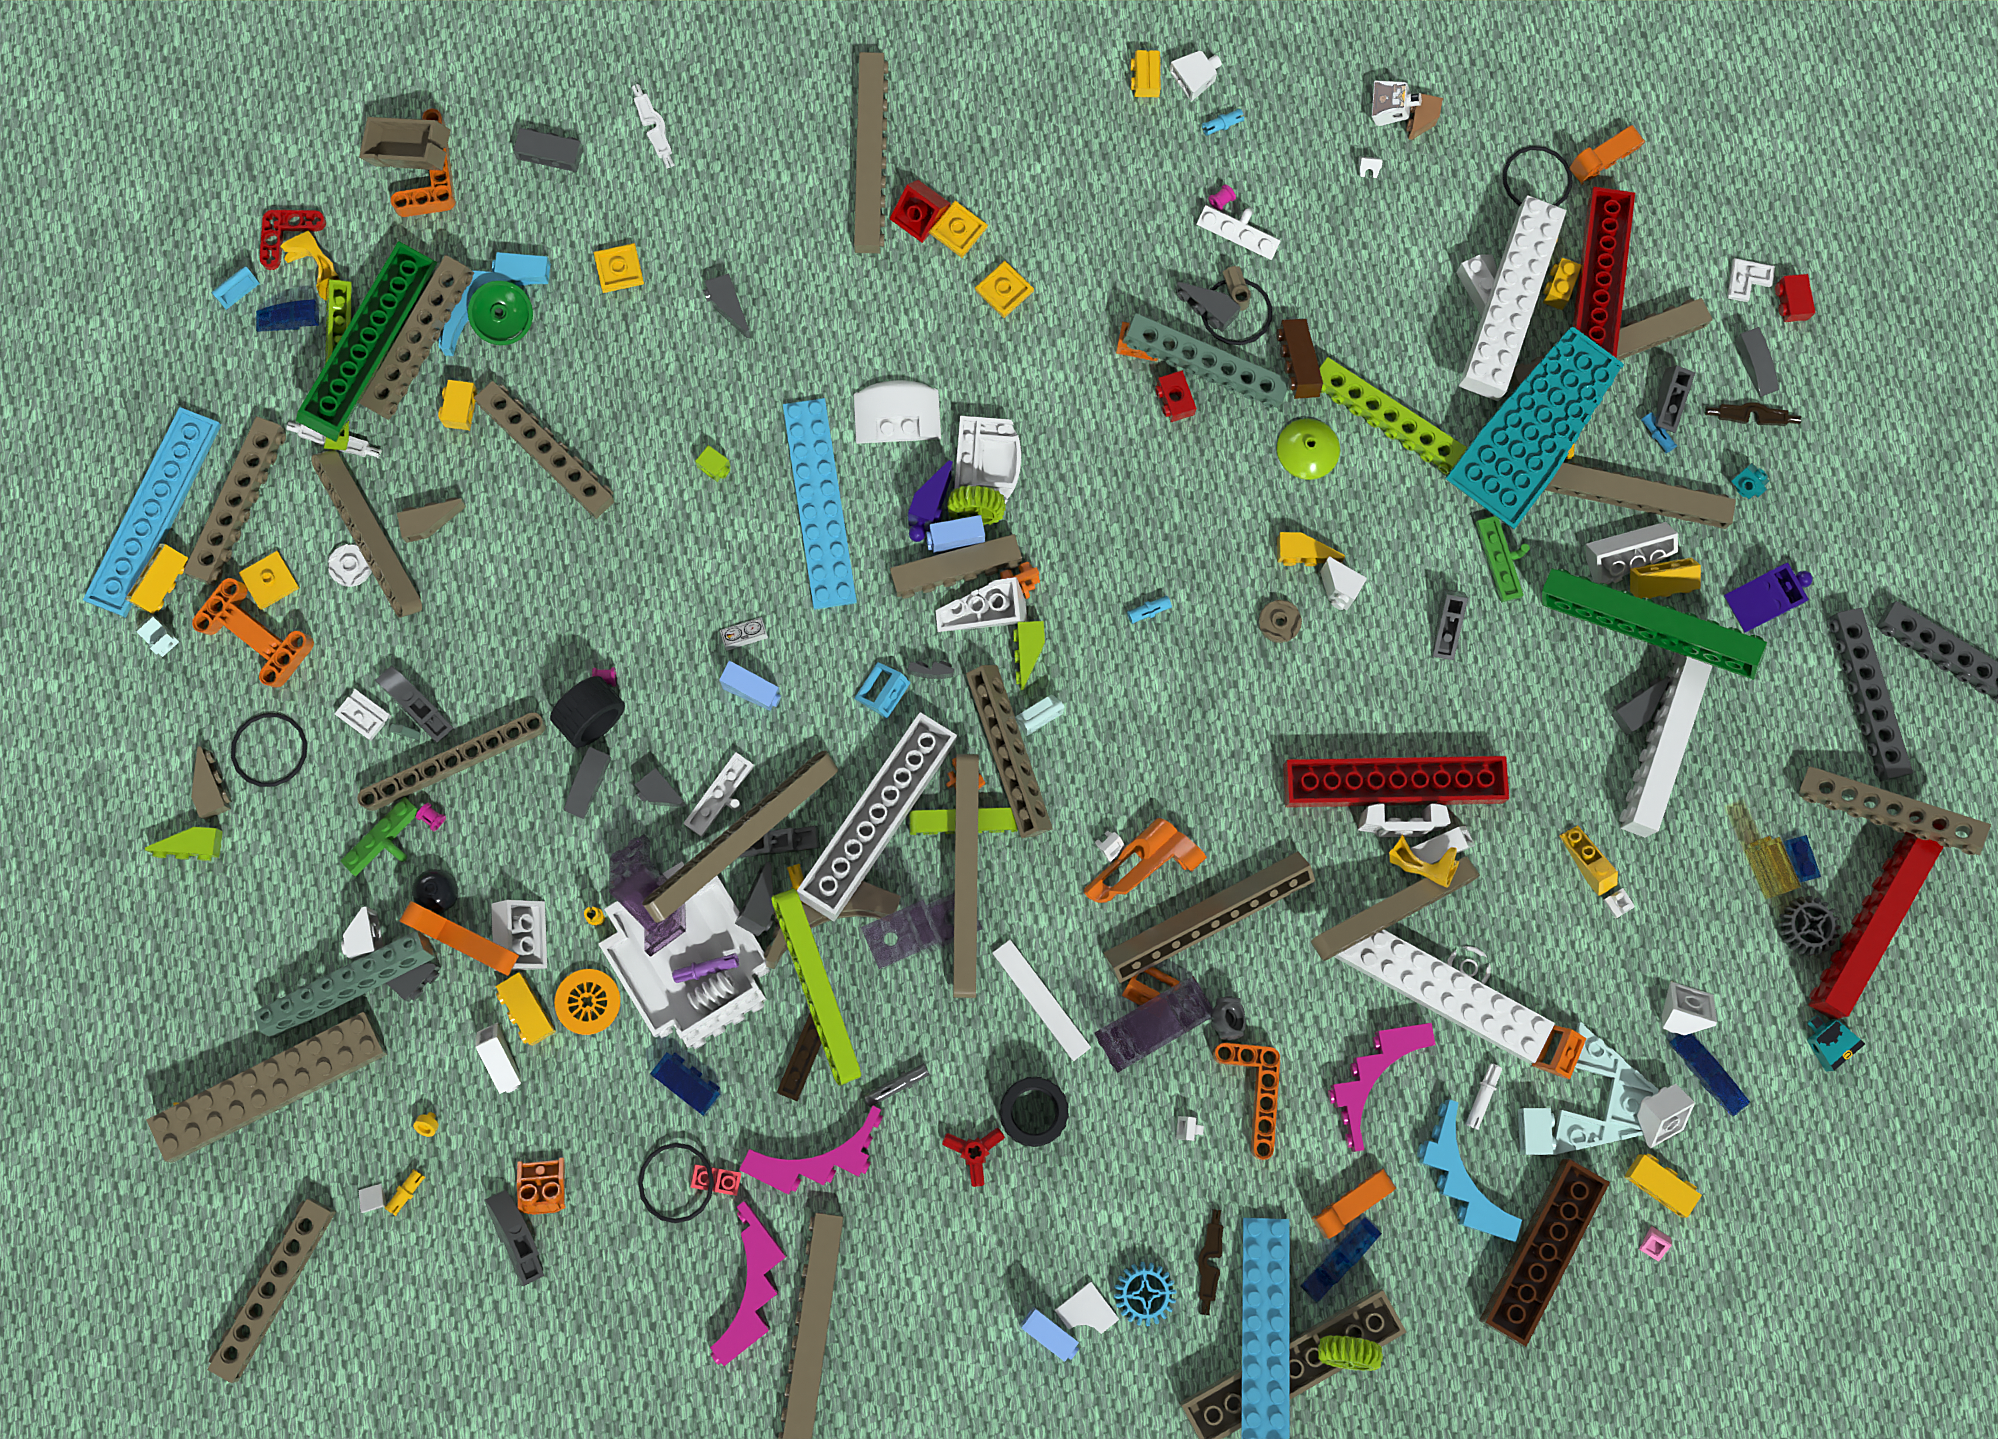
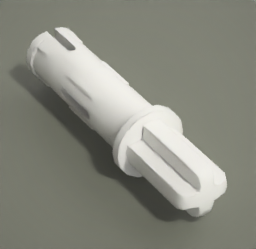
M1493 1063L1489 1064L1483 1082L1479 1083L1481 1086L1465 1125L1479 1130L1492 1094L1497 1090L1495 1086L1502 1071L1500 1066Z

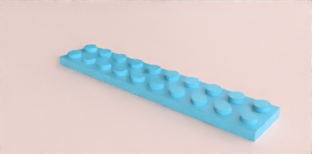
M825 398L783 404L814 610L857 603Z
M179 407L83 598L85 602L122 617H127L133 604L125 600L159 544H163L221 427L219 422Z
M1243 1218L1241 1439H1290L1289 1219Z

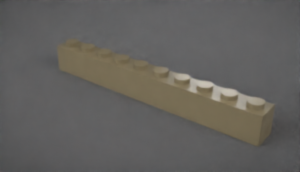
M859 52L855 253L880 254V247H884L885 241L884 234H881V227H885V214H881V208H885V195H882V188H886V176L882 175V169H886V156H882V152L887 150V137H883V131H887V118H883V112L888 110V99H884V93H888V80H884V74H888V61L884 60V53Z
M1692 298L1683 302L1679 307L1670 306L1663 310L1661 314L1652 313L1640 322L1634 320L1626 324L1624 328L1620 329L1617 359L1622 360L1707 327L1713 319L1703 299L1700 298L1694 301ZM1543 356L1533 359L1530 364L1524 365V363H1521L1514 367L1510 380L1514 390L1517 389L1544 358Z
M1562 463L1553 479L1545 488V491L1723 529H1726L1733 523L1736 499L1729 498L1725 494L1713 495L1709 494L1706 490H1690L1683 485H1666L1664 481L1652 482L1640 476L1629 477L1621 472H1605L1602 468L1598 467L1586 468L1579 463Z
M1297 851L1103 953L1111 972L1118 982L1122 983L1315 882L1311 865Z
M816 1213L815 1217L810 1219L809 1231H813L812 1241H807L806 1255H809V1262L804 1264L802 1278H806L805 1288H800L799 1302H803L801 1312L797 1311L795 1326H799L798 1336H793L792 1350H796L795 1359H790L788 1373L792 1374L791 1384H786L785 1398H789L788 1407H783L781 1422H785L784 1432H779L778 1439H812L844 1216Z

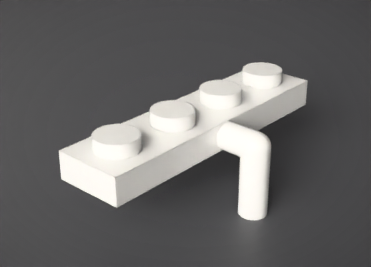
M1205 205L1196 224L1270 260L1273 259L1281 242L1280 239L1248 225L1250 217L1254 214V209L1251 207L1245 209L1241 219L1238 220Z
M735 752L683 824L703 837L726 805L736 812L740 811V802L731 797L753 769L754 764Z

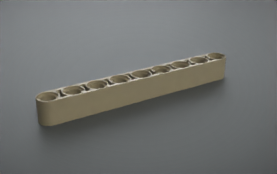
M332 449L313 454L311 461L315 472L395 614L402 618L420 612L422 610L420 597L337 451Z
M528 713L362 789L357 797L358 803L369 811L380 809L541 735L546 729V723L539 714ZM533 720H539V726L535 729H530V723ZM519 729V734L516 738L509 737L512 730ZM497 738L499 740L498 745L490 748L489 742ZM472 748H478L477 755L469 757V751ZM452 757H457L456 765L448 766V761ZM436 766V773L433 776H428L429 768ZM416 776V782L413 785H407L408 778ZM395 785L394 793L387 795V788ZM369 795H374L373 803L367 805L366 798Z
M1466 856L1458 860L1459 865L1449 887L1436 884L1426 877L1319 934L1311 940V944L1322 961H1326L1471 883L1480 874Z

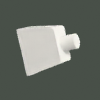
M1197 51L1172 61L1169 72L1189 100L1193 101L1215 82L1217 76L1215 69L1220 67L1222 63L1217 55L1207 59L1202 51Z

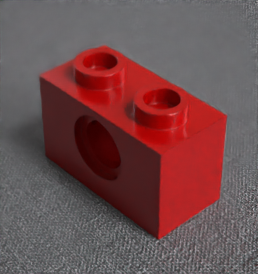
M1183 370L1159 377L1155 391L1157 397L1163 400L1162 410L1164 416L1169 417L1170 422L1194 416L1197 408ZM1175 394L1180 399L1175 401L1172 400L1169 396Z

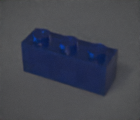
M666 1052L650 1075L702 1116H706L722 1096L718 1092L720 1087L712 1080H709L708 1083L701 1078L703 1073L694 1066L690 1069L683 1064L685 1059L676 1052L672 1055Z

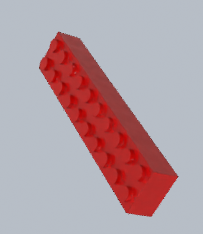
M1593 186L1587 205L1580 262L1582 266L1579 271L1573 327L1617 358L1635 192Z
M1506 756L1289 759L1283 764L1285 808L1372 806L1376 804H1384V806L1503 804L1509 800Z
M1919 818V819H1917V820H1915V821H1913V822H1915V823L1921 822V819ZM1941 824L1932 825L1936 830L1945 829ZM1905 832L1902 840H1898L1892 849L1894 854L1884 862L1882 866L1884 872L1881 877L1878 876L1872 884L1874 889L1871 895L1868 894L1862 901V911L1853 917L1851 921L1853 926L1850 932L1847 931L1841 938L1840 942L1843 943L1841 948L1832 954L1830 958L1832 964L1829 969L1826 968L1820 975L1821 983L1819 987H1815L1809 995L1811 1001L1808 1004L1810 1007L1831 1020L1849 1017L1940 855L1943 846L1938 844L1937 841L1930 839L1922 840L1917 838L1915 834Z

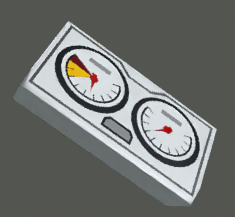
M762 617L720 630L726 651L768 638Z

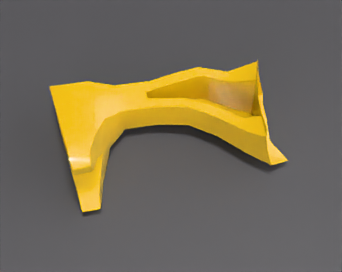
M306 231L285 241L280 247L285 252H288L284 258L287 263L305 256L313 257L318 265L316 288L319 296L326 301L329 279H340L335 272L333 263L322 253L311 233Z
M1403 834L1395 847L1389 852L1390 863L1399 865L1405 872L1421 874L1444 887H1449L1459 865V861L1455 860L1457 852L1455 847H1450L1440 861L1431 865L1420 860L1410 850Z

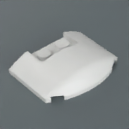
M893 380L870 385L859 393L856 392L854 394L856 444L941 439L939 394L937 389L919 382Z
M960 416L955 489L961 486L968 487V485L994 488V491H999L1000 494L1004 495L1005 504L1007 503V499L1016 487L1021 467L1020 440L1012 426L1014 425L1012 420Z

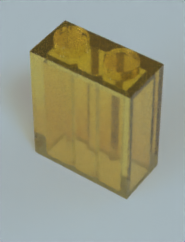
M1771 836L1750 843L1751 848L1744 850L1765 900L1801 887L1780 837L1772 839Z

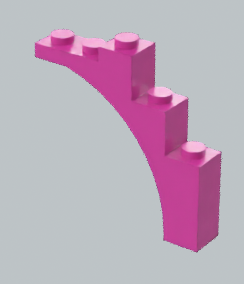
M1432 1023L1375 1032L1372 1042L1374 1049L1378 1050L1379 1054L1353 1058V1063L1350 1064L1351 1074L1353 1077H1356L1357 1081L1330 1085L1331 1090H1328L1330 1104L1334 1103V1108H1344V1111H1341V1119L1343 1125H1347L1348 1134H1345V1141L1347 1147L1351 1148L1352 1152L1364 1150L1360 1129L1361 1117L1366 1099L1374 1083L1392 1063L1402 1056L1417 1049L1436 1045Z
M872 1106L863 1127L848 1141L832 1151L812 1158L785 1160L769 1157L749 1149L739 1170L790 1195L791 1191H797L801 1183V1179L798 1178L800 1174L825 1186L826 1182L831 1183L836 1173V1170L833 1169L834 1165L860 1177L861 1173L866 1174L871 1164V1161L868 1160L869 1155L863 1153L862 1149H868L873 1139L870 1133L873 1127L878 1128L882 1121L881 1109Z

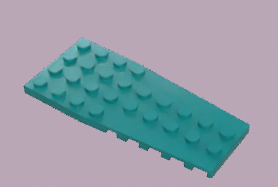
M1570 327L1483 426L1445 477V480L1509 527L1515 529L1559 470L1572 445L1576 443L1582 429L1588 424L1591 415L1603 400L1604 394L1611 387L1616 375L1623 368L1624 364L1575 327Z

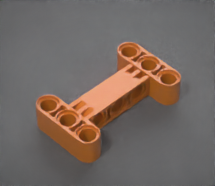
M233 578L223 580L192 620L193 628L200 633L213 635L224 625L268 660L259 672V679L262 684L275 688L281 687L314 646L313 638L306 633L293 631L284 641L239 606L247 595V586ZM236 585V592L231 594L232 587ZM222 602L223 607L218 611L217 607ZM209 620L208 627L204 629L205 621ZM303 637V644L298 647L297 641ZM289 654V662L284 664V657ZM275 672L276 678L271 682L270 675Z

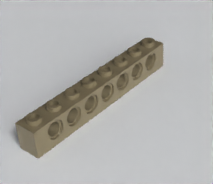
M447 255L444 256L359 402L361 405L387 420H390L391 416L396 413L399 402L407 394L409 385L418 375L419 368L429 356L431 347L439 339L442 328L450 320L453 309L461 301L464 290L472 282L474 272L466 265ZM400 372L398 378L395 379V376L397 375V373Z
M492 380L474 397L476 403L576 501L597 519L615 502L612 497L614 493L605 484L601 486L597 482L598 477L591 470L587 472L582 467L584 464L578 457H571L567 453L569 451L568 448L561 441L557 443L553 439L554 435L548 428L544 427L542 429L537 424L539 420L531 412L527 414L523 410L524 406L518 399L512 400L508 396L509 391L502 384L498 386ZM500 403H506L504 408L497 409ZM515 417H521L518 423H512ZM529 432H536V434L533 437H526ZM544 446H551L549 451H541ZM559 460H566L563 466H556ZM573 475H581L577 481H571ZM596 489L593 495H586L587 490Z
M256 416L183 571L190 578L212 586L222 578V568L225 562H228L232 556V546L234 542L239 541L241 537L240 529L243 523L249 520V510L252 504L256 503L259 498V488L261 484L266 483L268 479L267 471L270 465L276 462V452L279 446H282L286 440V431L281 425ZM264 441H268L265 447H261ZM259 460V464L252 467V463ZM250 479V483L243 486L244 481ZM241 498V502L234 506V502ZM228 518H232L231 523L225 525V521ZM223 537V541L216 545V540ZM210 557H214L212 563L206 564Z
M982 665L967 672L966 676L1021 838L1036 837L1052 830L1053 827L998 666Z
M1809 766L1800 788L1799 796L1809 803L1817 802L1825 805L1830 810L1836 811L1839 809L1847 812L1852 817L1869 819L1870 822L1876 825L1885 824L1891 826L1895 831L1915 834L1917 838L1922 840H1934L1943 847H1955L1968 855H1981L1991 827L1989 823ZM1826 787L1829 788L1831 792L1823 793L1820 791V789ZM1851 795L1854 799L1848 801L1843 799L1842 796ZM1873 802L1876 806L1869 808L1864 803ZM1895 809L1899 814L1890 815L1887 810ZM1910 817H1919L1921 822H1912ZM1941 824L1945 829L1936 830L1932 825ZM1963 831L1968 836L1961 838L1956 835V832Z
M313 1198L306 1199V1201L303 1200L297 1207L296 1218L286 1226L283 1233L285 1237L272 1250L271 1255L273 1257L271 1261L261 1269L259 1273L260 1280L247 1293L246 1298L248 1300L246 1304L238 1309L234 1316L236 1321L232 1328H228L222 1336L221 1341L223 1343L219 1350L216 1349L209 1359L211 1364L207 1370L230 1383L239 1381L336 1213L333 1209ZM306 1219H310L312 1222V1228L308 1232L303 1227ZM294 1240H297L300 1244V1248L296 1253L291 1249V1244ZM282 1261H285L287 1264V1271L284 1274L279 1270V1264ZM269 1282H272L275 1286V1291L272 1295L267 1292ZM257 1303L263 1308L260 1316H257L254 1312ZM244 1325L250 1328V1335L247 1338L242 1334ZM232 1346L235 1347L238 1352L237 1357L235 1359L231 1358L229 1354L230 1348Z

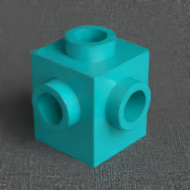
M1751 463L1731 482L1737 487L1736 490L1742 497L1750 499L1754 495L1758 498L1767 490L1765 485L1769 480L1764 470L1757 468Z

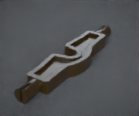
M1755 402L1745 403L1742 406L1721 404L1718 408L1708 406L1705 408V415L1718 416L1719 420L1742 424L1749 422L1751 412L1756 414V423L1760 426H1786L1788 423H1801V415H1788V410L1770 409Z
M1212 1209L1211 1223H1207L1205 1244L1200 1250L1197 1260L1198 1271L1201 1275L1198 1296L1202 1300L1200 1314L1209 1316L1211 1301H1215L1220 1269L1210 1267L1207 1264V1260L1209 1258L1222 1257L1224 1228L1223 1225H1220L1222 1210Z

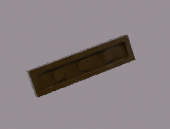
M811 1012L776 1092L797 1102L822 1045Z

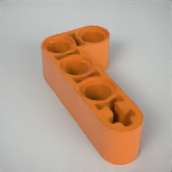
M1631 125L1594 150L1588 147L1575 158L1569 169L1580 184L1583 185L1584 181L1593 179L1604 168L1608 169L1616 164L1618 159H1623L1639 149L1645 143V140L1635 127Z
M1383 1168L1358 1184L1359 1187L1354 1190L1351 1189L1341 1196L1339 1201L1333 1202L1321 1210L1322 1213L1311 1218L1324 1238L1330 1239L1345 1229L1346 1224L1396 1189V1186Z

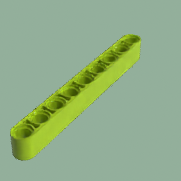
M794 888L774 895L771 898L830 1069L836 1083L839 1086L860 1078L861 1071L800 897Z

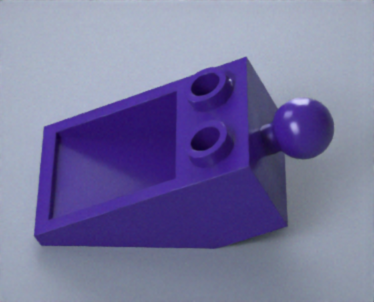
M948 460L914 494L908 511V525L912 526L909 529V537L914 542H920L925 538L926 531L930 532V524L940 523L942 520L941 508L953 475V461Z
M1787 562L1725 594L1724 598L1744 633L1807 602L1809 599L1803 588L1812 584L1813 576L1808 571H1800L1795 576Z

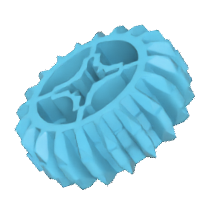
M1140 1262L1139 1270L1135 1264H1132L1131 1268L1134 1272L1130 1273L1128 1269H1124L1123 1271L1127 1275L1126 1279L1118 1276V1280L1123 1282L1122 1286L1118 1284L1114 1286L1115 1289L1121 1290V1294H1114V1298L1122 1299L1121 1302L1116 1304V1307L1121 1308L1124 1306L1125 1309L1121 1311V1315L1125 1316L1128 1312L1131 1313L1128 1321L1132 1322L1137 1317L1136 1324L1139 1326L1142 1323V1319H1145L1146 1326H1150V1318H1153L1155 1324H1159L1157 1316L1160 1315L1163 1319H1166L1167 1316L1163 1311L1166 1309L1172 1312L1173 1310L1167 1306L1168 1302L1176 1303V1299L1169 1298L1170 1294H1176L1175 1289H1169V1286H1172L1174 1281H1165L1170 1274L1165 1272L1161 1276L1160 1273L1163 1269L1161 1266H1158L1153 1271L1154 1263L1152 1262L1149 1263L1148 1269L1145 1268L1144 1262ZM1147 1274L1155 1276L1162 1284L1163 1289H1152L1149 1286ZM1140 1275L1138 1289L1127 1292L1130 1282ZM1144 1283L1147 1291L1157 1292L1156 1294H1151L1146 1301H1144L1142 1296L1134 1295L1142 1291ZM1164 1296L1161 1305L1150 1313L1152 1300L1156 1297ZM1127 1299H1139L1142 1304L1143 1313L1134 1311Z

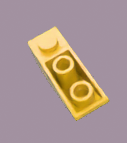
M1280 532L1277 537V562H1283L1284 566H1294L1296 563H1304L1305 566H1317V563H1325L1329 556L1340 563L1345 559L1344 554L1302 532Z
M1578 825L1559 835L1587 883L1598 896L1617 886L1618 871Z

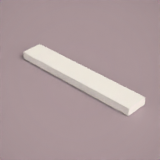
M1007 941L992 953L1071 1060L1075 1061L1087 1052L1091 1046L1012 941Z

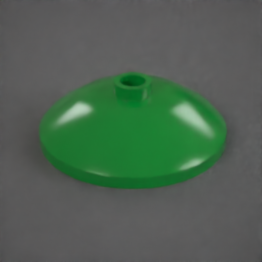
M497 280L483 284L472 294L468 304V320L473 331L490 344H513L526 335L532 324L533 309L530 299L520 287L507 281ZM498 308L503 312L499 317L495 315V310Z

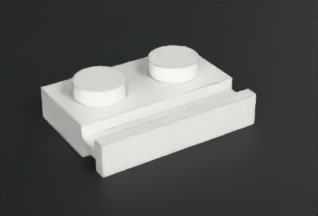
M356 689L353 690L352 695L335 712L336 716L370 741L385 725L387 719L391 717L390 714Z

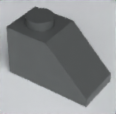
M656 768L635 784L638 789L636 794L643 803L648 800L651 805L683 807L686 805Z

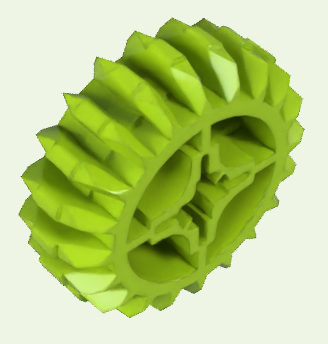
M961 486L950 492L947 501L949 516L953 517L954 520L981 515L983 526L999 522V520L1003 519L1006 509L1004 495L1000 494L999 491H994V488H986V486Z
M1330 1335L1320 1339V1345H1318V1359L1326 1365L1356 1371H1372L1381 1367L1383 1360L1382 1347L1373 1341Z

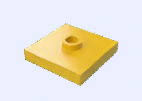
M955 200L930 229L929 234L963 258L986 231L988 225Z
M635 243L594 252L603 293L644 284Z
M1004 260L975 287V291L1005 318L1034 292V288Z
M278 551L239 572L260 610L300 588Z

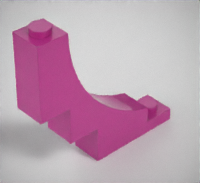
M746 1201L737 1206L739 1210L737 1215L744 1224L747 1222L750 1224L747 1229L740 1233L747 1257V1281L744 1297L735 1319L727 1331L710 1347L713 1351L710 1353L713 1360L718 1365L721 1363L723 1366L727 1365L770 1330L757 1310L779 1292L765 1274L787 1257Z

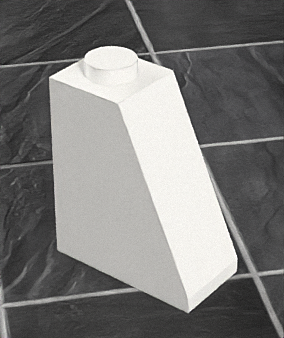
M1459 826L1410 849L1417 858L1432 865L1439 862L1450 847L1457 848V854L1474 847L1475 844L1467 827Z
M498 1023L476 1033L475 1047L499 1094L505 1091L506 1093L514 1091L521 1084V1076Z

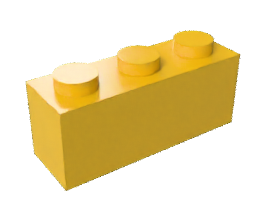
M160 543L125 600L148 613L154 614L155 611L158 612L164 605L165 601L163 598L166 593H170L174 589L176 577L178 574H183L188 557L168 545Z
M1692 557L1630 568V591L1635 597L1641 599L1643 597L1649 599L1657 596L1669 597L1674 593H1690L1693 590L1701 589V565Z
M518 972L495 986L498 990L496 996L502 1005L506 1004L509 1012H507V1015L513 1024L517 1023L521 1031L518 1034L524 1044L528 1042L529 1045L534 1046L557 1032L523 973Z
M1638 1154L1624 1177L1679 1217L1688 1218L1702 1196L1696 1191L1697 1187L1686 1180L1683 1182L1677 1178L1678 1174L1674 1170L1660 1166L1658 1164L1659 1160L1651 1154Z

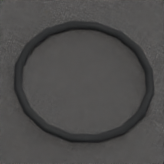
M1529 146L1515 152L1507 160L1503 169V185L1508 196L1517 205L1520 206L1522 202L1511 193L1507 183V170L1513 159L1519 154L1530 150L1545 151L1554 155L1564 165L1568 174V187L1564 196L1552 205L1558 207L1567 199L1572 188V173L1568 163L1557 152L1541 146Z
M1244 279L1245 283L1256 288L1265 298L1268 306V320L1263 330L1256 336L1243 341L1227 340L1217 335L1209 326L1207 319L1201 315L1205 328L1214 338L1226 344L1245 345L1254 342L1266 333L1272 321V305L1268 295L1258 284ZM1225 280L1218 282L1210 290H1216L1219 286L1226 284Z
M263 713L247 720L237 730L231 743V759L236 772L246 782L259 787H275L291 780L301 770L307 757V740L302 728L292 718L279 713ZM277 717L288 721L298 730L303 742L302 757L297 768L287 777L276 782H259L249 778L239 768L236 760V743L242 731L252 722L262 718Z
M672 1143L659 1147L648 1156L641 1167L638 1186L641 1200L651 1214L662 1221L680 1223L689 1221L703 1212L711 1199L714 1179L712 1168L701 1152L691 1145ZM678 1147L690 1150L700 1157L707 1168L709 1187L707 1197L699 1209L689 1216L675 1219L662 1216L651 1207L645 1197L643 1179L645 1169L653 1157L663 1150Z

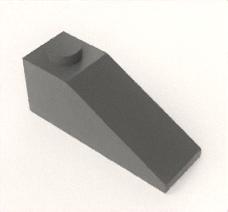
M729 273L705 281L707 289H704L703 292L707 302L711 301L714 309L746 338H750V331Z
M1678 365L1665 368L1659 386L1655 426L1676 433L1696 372Z
M1443 589L1438 610L1433 657L1454 660L1468 602L1465 592Z
M766 862L759 869L735 921L736 925L756 936H759L764 930L768 931L773 923V919H771L774 912L771 900L773 896L771 863Z

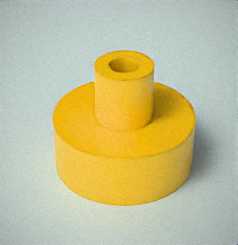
M428 1112L427 1115H419L413 1127L419 1134L431 1137L436 1133L439 1124L435 1120L436 1115Z

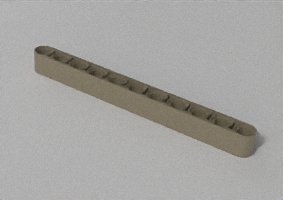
M821 751L814 755L647 896L642 905L655 923L668 918L838 772V767L828 752Z
M956 754L953 998H976L979 754Z

